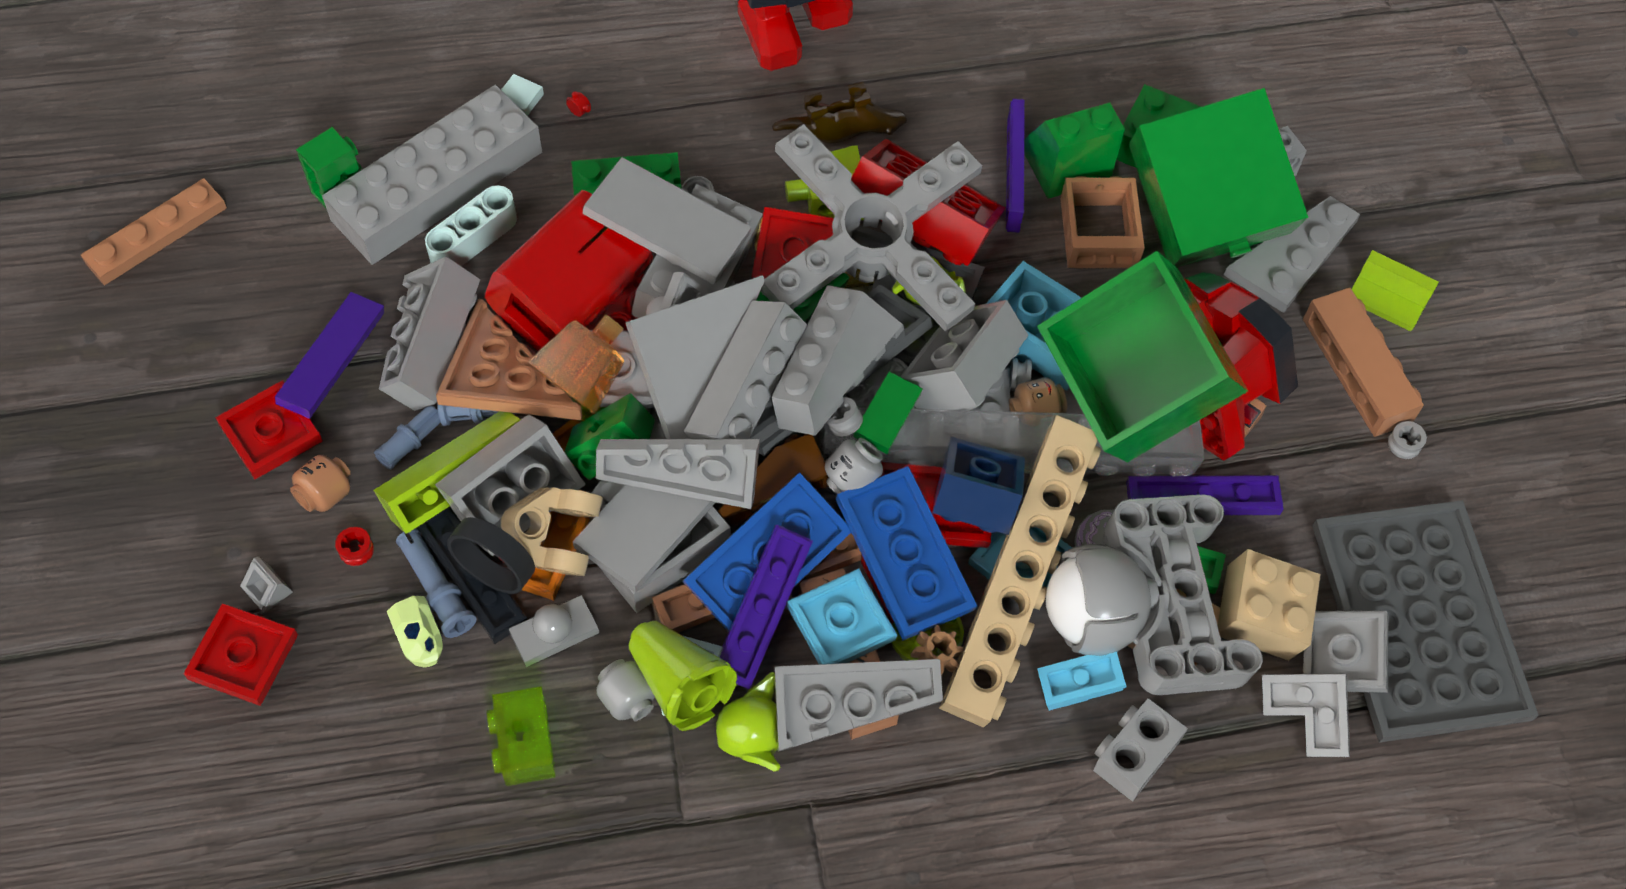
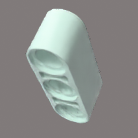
M491 186L431 229L425 238L430 263L448 257L458 265L463 266L512 229L516 224L517 216L511 191L504 186Z

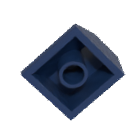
M951 436L935 492L932 513L940 515L945 520L951 522L961 521L978 526L983 531L989 533L1000 532L1009 535L1023 496L1025 457Z

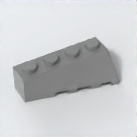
M448 257L441 258L404 275L402 285L408 288L407 296L403 295L399 298L397 309L403 314L400 321L392 328L391 337L396 340V345L387 352L379 390L414 411L437 403L436 394L453 358L458 341L461 339L466 328L465 321L469 310L477 300L476 291L480 282L479 278Z
M827 285L771 397L778 428L815 436L844 402L843 395L851 386L856 387L864 378V370L873 360L878 361L886 352L885 345L892 337L897 339L904 330L903 324L863 291Z
M751 301L684 430V433L691 439L750 438L807 327V324L786 302Z

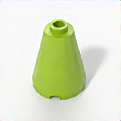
M658 621L641 623L632 631L629 650L670 724L675 725L681 731L695 729L715 716L711 709L719 701L725 705L730 699L736 687L737 674L728 662Z

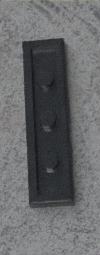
M448 507L418 526L417 529L453 584L458 586L461 596L495 645L510 635L509 628L526 621L527 617L511 594L498 591L482 583L468 573L454 559L448 549L447 540L461 521L452 508Z

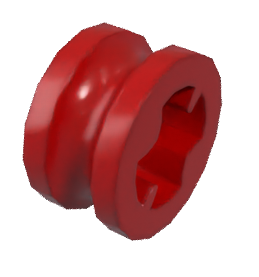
M349 527L343 530L335 540V548L341 560L348 565H362L373 555L374 545L368 532L363 528ZM353 540H358L360 543L358 545L360 550L356 552H351L349 549L351 547L349 542Z

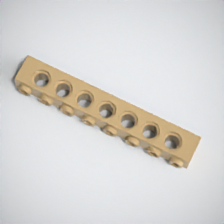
M1058 415L1049 425L1024 488L1010 533L1005 537L963 645L964 651L957 660L959 666L952 673L939 709L983 728L991 722L992 718L995 720L999 719L1006 703V697L1001 696L1005 682H1013L1021 661L1015 659L1020 644L1023 646L1027 645L1034 629V624L1029 622L1034 608L1040 610L1046 597L1047 587L1042 586L1047 572L1053 574L1059 563L1062 552L1056 550L1061 537L1065 539L1068 537L1073 526L1075 517L1069 515L1073 503L1080 504L1087 489L1088 482L1083 480L1087 468H1094L1101 452V448L1095 446L1098 439L1092 429ZM1061 458L1069 461L1073 472L1062 471L1058 467L1056 459ZM1043 493L1054 494L1059 500L1060 507H1051L1046 504L1043 499ZM1032 527L1041 529L1046 535V542L1040 543L1035 541L1031 537L1029 529ZM1023 562L1028 564L1033 571V578L1021 577L1016 571V563ZM1011 598L1015 600L1019 606V614L1012 615L1007 613L1002 607V599ZM988 635H1000L1006 644L1005 651L993 650L988 644ZM982 670L987 672L991 677V688L983 689L977 686L973 679L974 671Z

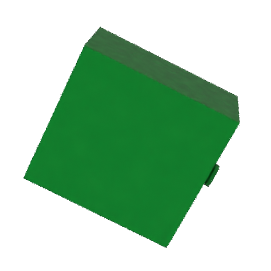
M1265 88L1140 125L1129 143L1166 259L1176 268L1230 252L1231 258L1250 253L1252 251L1251 245L1291 234L1308 219Z
M1155 251L1037 326L1104 452L1127 463L1248 392L1179 269L1158 251Z

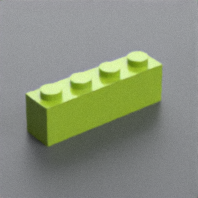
M499 411L374 489L373 491L391 521L407 534L450 507L435 484L521 419L510 412Z

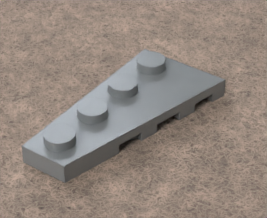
M1330 196L1307 212L1308 219L1291 234L1264 241L1252 249L1250 253L1245 254L1226 268L1224 276L1284 313L1355 225L1360 214Z
M601 439L596 449V479L751 509L755 495L760 439Z
M940 659L775 667L778 752L942 702Z

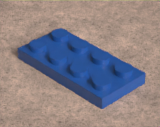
M909 466L879 477L862 488L846 490L837 494L836 502L902 640L975 611L977 604Z
M801 473L794 476L682 581L728 632L775 525L813 540L795 585L851 533L847 523Z

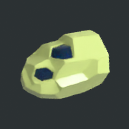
M411 596L395 603L387 610V614L405 657L415 666L430 667L435 665L442 653L443 642L425 596Z

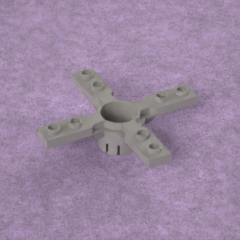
M804 124L776 143L775 152L835 214L832 223L833 235L830 238L817 241L764 279L765 281L761 289L773 302H786L793 310L845 271L855 277L857 269H860L859 281L865 283L874 281L875 271H878L877 280L891 274L945 332L974 310L975 303L926 251L917 250L911 244L914 233L912 223L981 173L982 165L959 141L905 178L903 185L888 196L879 193H863L851 181L852 174ZM861 218H864L863 227L871 226L874 228L878 227L880 219L882 220L881 230L890 235L893 243L884 248L872 249L861 246L849 234L859 228Z

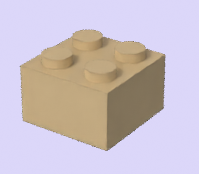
M1247 549L1227 566L1218 620L1220 637L1227 640H1248L1254 643L1260 651L1289 661L1311 646L1320 574Z

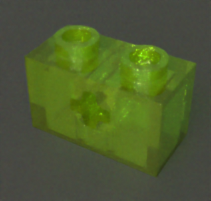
M542 686L492 695L494 709L487 710V721L490 735L497 734L499 748L491 749L495 774L502 773L506 786L555 778L548 715ZM524 732L523 741L516 742L517 733Z

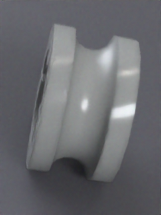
M1013 358L1010 366V391H1015L1016 386L1020 383L1031 381L1032 371L1031 359H1026L1024 363H1020L1017 358Z
M843 397L844 402L826 422L831 432L836 436L842 437L854 433L863 422V416L855 401L848 397Z
M1403 421L1396 425L1388 437V446L1397 457L1412 459L1419 454L1425 445L1427 436L1424 429L1417 423ZM1402 435H1407L1408 441L1413 442V444L1407 445L1406 439L1401 438Z

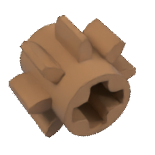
M936 625L931 631L930 637L925 632L921 631L916 641L921 646L913 649L911 657L918 658V660L940 659L942 675L944 667L952 673L957 669L959 664L954 658L960 656L964 648L956 645L954 639L955 631L948 634L942 632L939 625ZM936 648L943 652L938 657L932 653Z

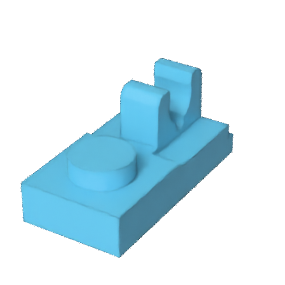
M1117 652L1103 656L1085 655L1037 668L1049 711L1123 691V688L1127 687Z

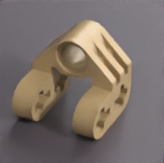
M538 488L504 512L501 518L502 530L515 538L527 550L534 561L535 568L566 575L585 576L589 560L588 555L563 549L546 548L540 545L547 536L551 519L549 510L576 517H599L603 497L573 489ZM524 513L530 518V527L525 533L522 532L519 526L520 517Z

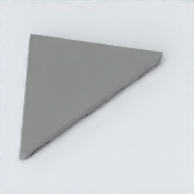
M763 275L625 323L666 439H691L684 433V430L751 301L757 300L765 281Z

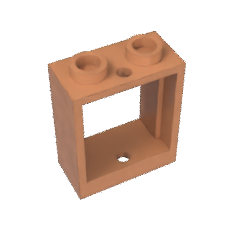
M1084 176L1065 178L1060 199L1068 268H1130L1140 262L1145 247L1136 178H1122L1119 176L1110 178H1087ZM1075 206H1122L1125 236H1078Z

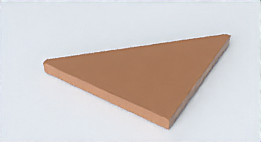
M478 299L436 394L438 405L575 420L582 419L581 406L571 400L563 391L561 385L545 374L546 371L540 366L534 354L524 344L519 343L513 336L512 330L498 315H494L488 309L487 303L483 299Z

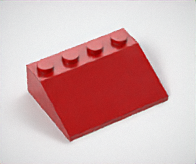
M884 139L862 156L851 177V181L863 193H879L888 196L903 185L905 178L928 162L890 140ZM965 184L912 223L914 231L912 239L924 247L933 246L942 251V256L955 265L964 264L969 266L1006 208Z

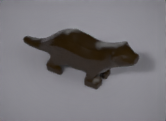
M864 82L848 86L850 99L836 101L830 105L818 103L822 100L821 92L804 96V108L808 116L780 120L772 125L773 131L796 130L804 124L819 141L840 143L868 132L892 135L907 122V118L903 112L885 109L871 102Z

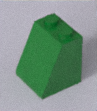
M1106 103L1046 120L1024 139V155L1047 199L1062 194L1065 178L1079 176L1087 178L1112 177L1125 129L1111 103Z

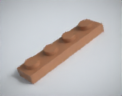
M203 178L81 254V257L105 286L227 209L226 204L221 196Z

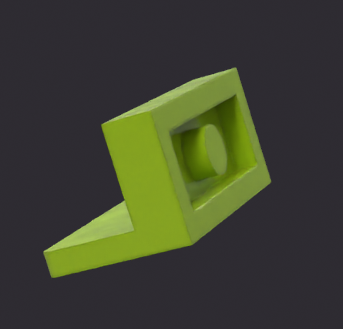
M1372 250L1352 287V291L1357 299L1364 303L1367 311L1408 331H1412L1439 281Z

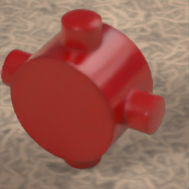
M574 91L571 94L572 97H567V107L577 117H581L585 112L591 111V104L582 93Z

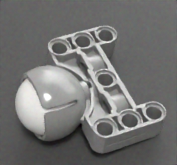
M1210 495L1125 500L1117 505L1104 527V534L1108 545L1087 544L1065 551L1061 555L1057 569L1052 574L1047 586L1046 609L1053 626L1063 636L1066 644L1072 647V651L1081 655L1103 656L1117 652L1133 642L1136 644L1133 648V654L1138 671V680L1142 688L1153 695L1236 689L1246 684L1260 669L1263 662L1260 649L1248 640L1221 641L1196 544L1206 541L1222 521L1224 510L1221 503ZM1196 516L1201 517L1205 522L1199 520ZM1159 518L1165 520L1169 525L1162 523ZM1121 521L1129 523L1132 528L1125 526ZM1176 589L1183 591L1187 597L1181 596ZM1232 659L1239 661L1244 669L1237 667ZM1194 662L1201 664L1205 668L1206 673L1198 670ZM1155 665L1162 667L1168 676L1160 674L1156 670Z

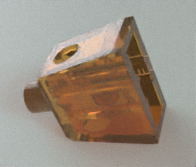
M607 315L601 319L592 332L578 321H572L538 351L528 363L542 376L591 413L595 414L624 364V359L611 346L623 331V328Z

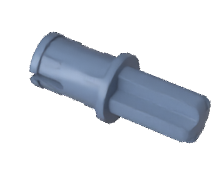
M432 405L425 407L407 425L400 424L397 427V432L374 451L378 461L384 467L391 470L406 454L413 449H419L421 447L420 441L441 423L438 410Z

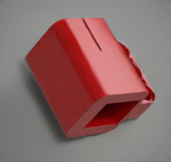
M581 190L492 273L485 292V299L490 307L538 353L552 363L559 361L563 354H571L572 347L575 349L581 345L586 348L588 330H604L608 323L612 321L622 328V331H628L625 323L637 319V317L631 315L637 288L644 277L643 273L650 267L653 261V255L649 249L610 228H607L594 242L591 241L605 225L583 214L584 205L592 196L590 192Z

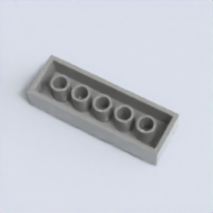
M494 85L322 195L330 220L373 265L541 154L542 147L539 129L504 92Z

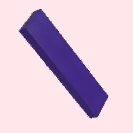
M1012 99L1007 117L1006 229L1007 232L1017 233L1020 232L1024 214L1025 100Z
M350 292L276 394V404L310 419L383 316L384 306Z
M1279 475L1128 476L1126 481L1128 500L1210 495L1221 503L1224 515H1281L1284 510Z
M775 525L718 655L719 658L728 662L737 674L736 685L749 690L813 540L779 525Z

